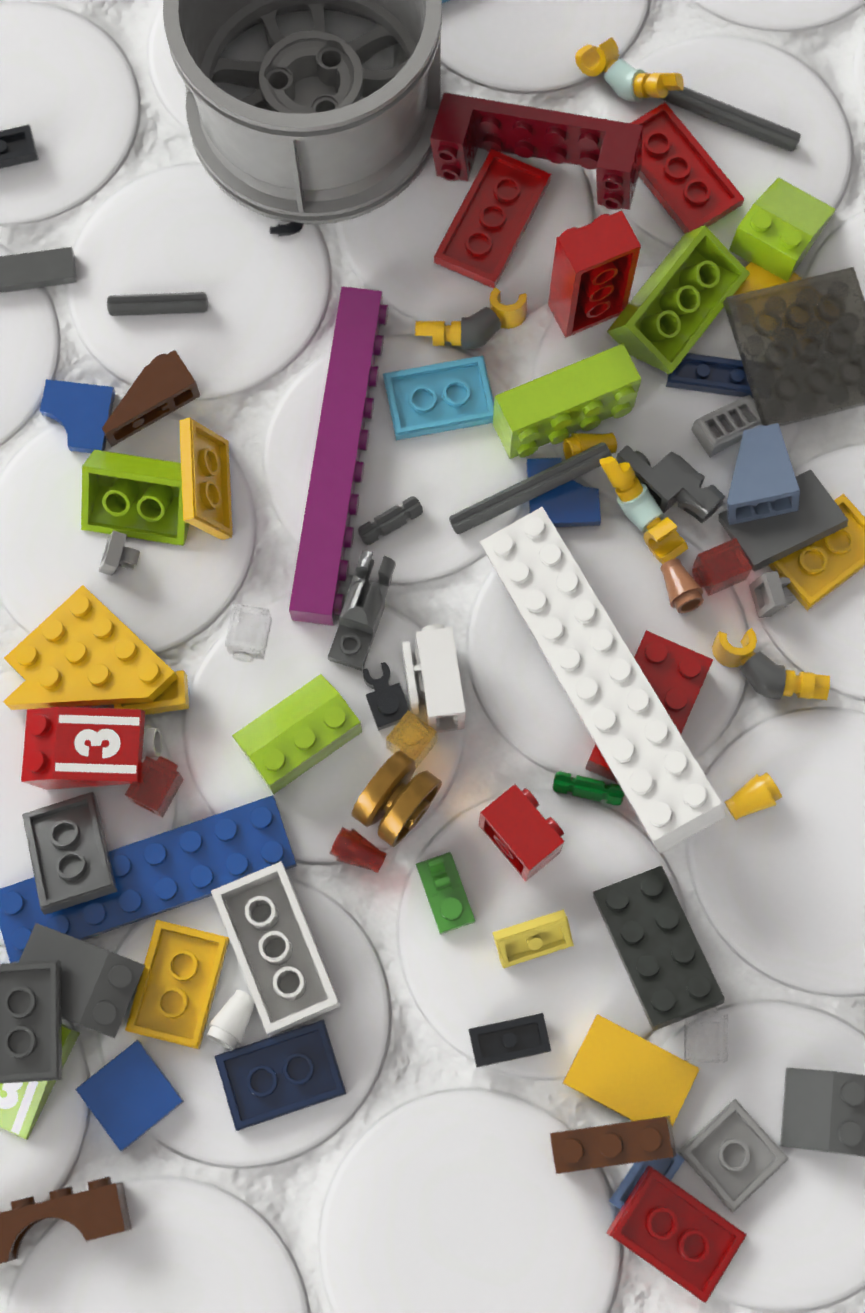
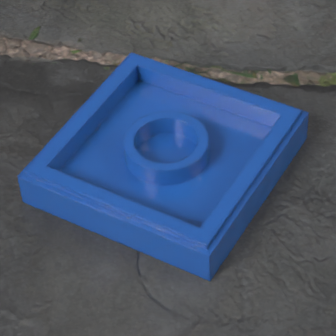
M139 1040L135 1041L76 1088L78 1094L120 1151H124L185 1102Z

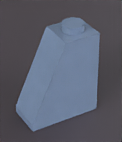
M779 424L760 425L753 429L744 430L727 499V520L729 525L799 511L800 490Z

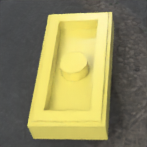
M564 909L492 932L502 968L574 946L568 918Z

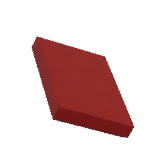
M647 1166L606 1232L704 1303L709 1299L747 1234L651 1166Z

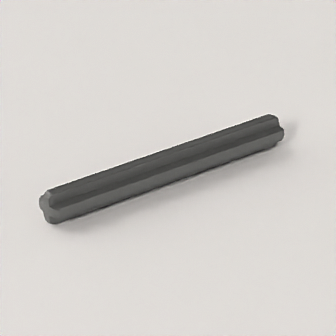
M686 87L683 88V91H669L665 98H659L788 151H794L800 141L801 134L799 132Z
M601 442L451 515L449 521L456 534H461L600 467L599 459L612 456L605 442Z

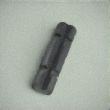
M411 496L402 502V506L396 505L375 517L373 523L367 522L360 526L358 533L362 541L366 545H370L379 540V535L384 537L406 524L408 518L413 520L423 513V508L419 500L415 496Z

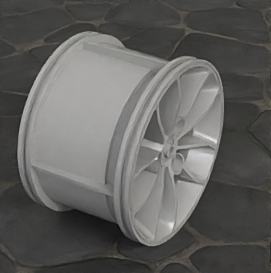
M163 0L164 28L171 57L186 86V115L194 149L205 171L216 185L239 204L256 213L284 222H298L302 224L336 223L362 216L382 207L402 193L417 178L432 154L430 136L441 103L442 0ZM323 9L354 14L378 25L363 36L347 43L336 35L325 32ZM300 10H311L314 19L313 31H301L286 37L281 34L276 23L277 15ZM258 23L264 24L266 37L271 48L264 56L262 62L237 61L221 57L226 46L237 36ZM397 43H400L407 55L400 65L391 69L370 70L362 68V64L375 53ZM214 83H234L258 90L239 100L223 91Z

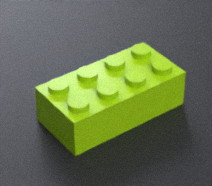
M622 343L496 395L494 398L493 426L509 459L518 455L521 458L527 457L535 453L538 447L551 442L553 445L561 443L576 431L581 429L584 432L590 431L599 426L601 421L610 417L617 419L630 413L636 402L641 377Z

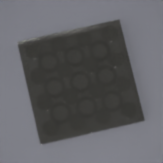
M854 267L726 297L723 304L762 425L767 426L778 423L780 427L865 405V300Z

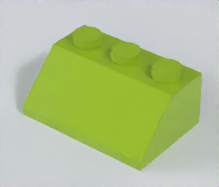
M94 449L82 465L81 530L111 534L114 530L127 534V537L184 546L189 523L183 521L181 463Z
M320 674L233 734L232 737L274 795L362 733L361 722L340 693Z

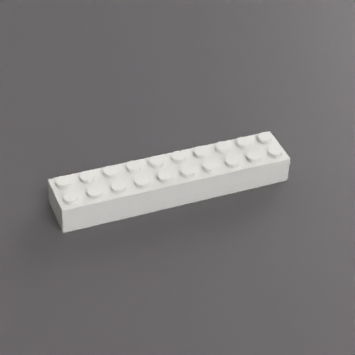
M540 507L480 541L491 564L658 853H662L726 817L721 800L544 508Z

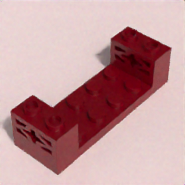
M444 92L430 136L436 175L445 180L468 182L478 148L485 149L488 152L493 149L498 152L516 154L521 158L533 157L549 160L555 164L568 163L580 165L586 169H596L597 205H603L612 210H630L642 165L643 125Z

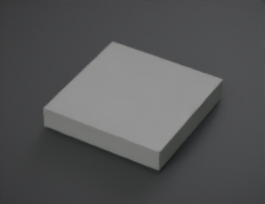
M736 1099L728 1103L678 1151L731 1212L738 1209L789 1160Z

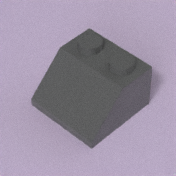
M786 1068L780 1146L865 1157V1075L826 1070Z

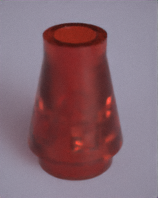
M344 827L339 831L329 854L337 857L336 861L369 869L375 873H378L387 853L377 848L354 828L348 830Z

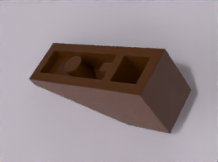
M176 350L168 354L164 353L156 356L149 365L144 367L106 421L102 430L111 447L200 397L196 381Z

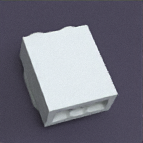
M442 624L425 626L422 628V631L416 632L415 655L411 652L410 642H402L411 714H419L418 703L421 701V704L425 705L428 732L430 734L462 730L465 728L466 712L453 628H444Z

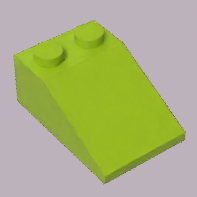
M778 177L752 205L737 227L729 251L788 282L836 209Z

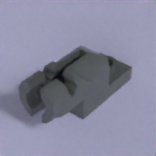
M628 445L617 454L616 460L618 464L623 462L630 463L636 474L635 478H638L640 483L647 486L663 513L678 501L677 505L679 508L695 517L700 523H703L720 508L724 502L723 500L726 498L714 485L702 489L701 486L705 476L698 473L676 453L670 452L653 468L643 453L640 451L634 452Z
M366 550L362 551L339 616V627L328 654L329 661L360 671L363 670L385 609V598L396 566L394 560L384 556L378 571L379 580L370 584L369 578L374 566V560L372 559L373 552Z

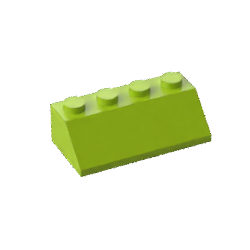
M705 225L689 231L677 242L606 332L619 345L623 343L629 355L671 374L750 273Z

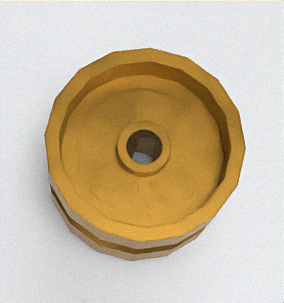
M401 750L394 753L377 771L359 796L351 812L352 817L365 827L374 825L382 818L378 826V836L392 847L396 846L416 826L428 810L442 785V781L427 770L418 773L412 778L415 772V761Z

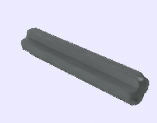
M204 292L110 295L107 298V310L111 316L203 313L208 309V298Z

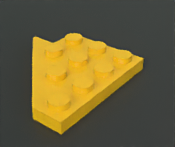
M82 585L4 657L25 681L3 702L11 710L152 703L178 676Z

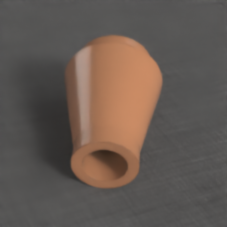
M671 559L660 567L672 608H676L678 613H687L698 608L703 603V589L683 567L679 559Z

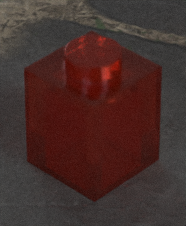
M734 538L698 554L693 564L692 575L701 588L704 587L706 593L710 596L745 581L752 567L737 538Z
M146 756L142 763L141 783L130 784L125 796L132 803L163 818L184 779L176 771L178 765L161 756L156 761Z

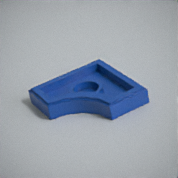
M46 379L40 412L42 416L55 419L65 428L70 451L92 453L94 449L105 451L107 438L102 427L112 414L116 391L114 387Z
M562 458L527 459V478L562 462ZM571 480L529 500V514L543 507L555 528L600 526L601 515L598 488L585 487Z

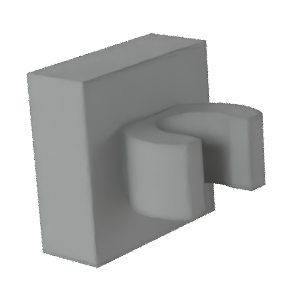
M113 530L107 539L99 572L112 576L118 565L132 570L134 565H137L140 551L124 547L127 534Z
M778 571L765 572L749 585L758 618L770 617L796 600L795 596H785L783 588L791 582L789 578H779Z

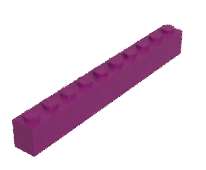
M341 286L289 606L292 621L334 626L335 615H340L343 608L344 594H339L340 582L347 581L349 561L344 560L346 548H352L354 539V527H349L351 515L357 516L359 507V495L354 494L356 482L362 483L364 462H359L361 450L367 451L369 430H365L364 427L366 418L372 419L374 398H369L371 387H377L379 367L374 366L375 356H382L384 336L379 335L380 325L387 324L388 305L383 304L382 291Z

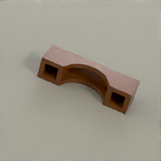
M105 1177L87 1182L88 1190L74 1194L71 1186L49 1192L50 1200L35 1204L34 1196L10 1202L12 1210L0 1213V1263L17 1259L20 1245L27 1232L35 1224L46 1218H58L71 1223L80 1231L86 1241L131 1230L123 1182L112 1184L111 1177Z

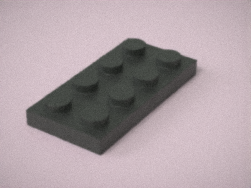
M662 865L593 892L596 905L653 1031L724 1004L725 998Z

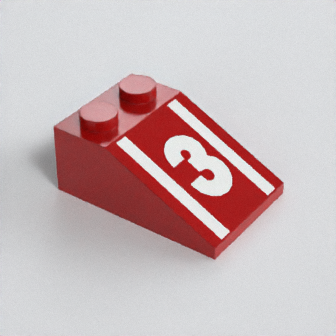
M85 707L27 709L21 782L46 790L141 783L145 711L142 709Z

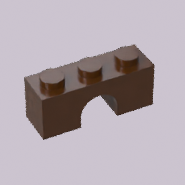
M670 1116L550 1133L556 1174L677 1156Z

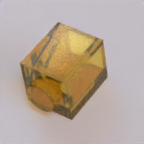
M409 710L386 737L387 749L393 753L401 750L415 761V770L437 743V731Z

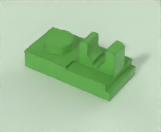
M451 852L416 863L440 935L475 923L474 915Z

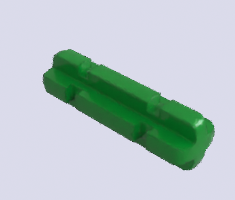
M562 771L556 772L552 787L555 792L567 794L568 791L572 792V796L601 802L603 799L606 800L607 804L616 806L621 805L623 802L624 792L619 784L610 783L609 786L605 785V781L579 775L574 778L571 777V773Z

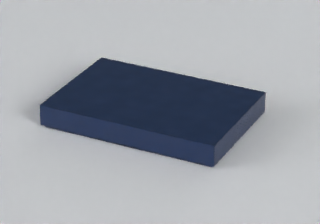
M324 1020L214 1056L236 1131L347 1094Z

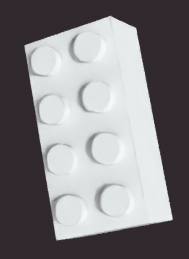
M282 862L273 864L211 891L259 1016L269 1036L276 1035L341 1007Z

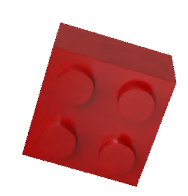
M514 784L480 812L479 827L521 877L527 881L560 854L564 844L561 836L564 835V832L553 818L548 817L545 819L536 809L539 803L528 789L525 788L521 791Z

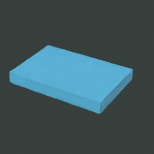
M483 355L383 373L396 441L493 423L494 401Z

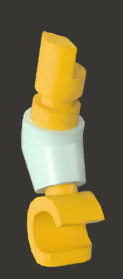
M613 37L600 44L598 48L587 44L579 49L575 55L576 64L581 72L591 77L605 72L604 79L619 97L627 101L640 102L644 98L649 97L665 98L669 91H683L684 80L680 73H645L644 70L635 69L623 59H618L619 49Z
M612 456L599 459V463L609 481L616 488L618 505L625 516L642 532H645L644 541L657 560L664 564L688 549V545L676 531L677 525L668 517L663 519L664 514L647 486L640 483L638 478H635L636 474L630 463L623 462L618 464L617 460Z

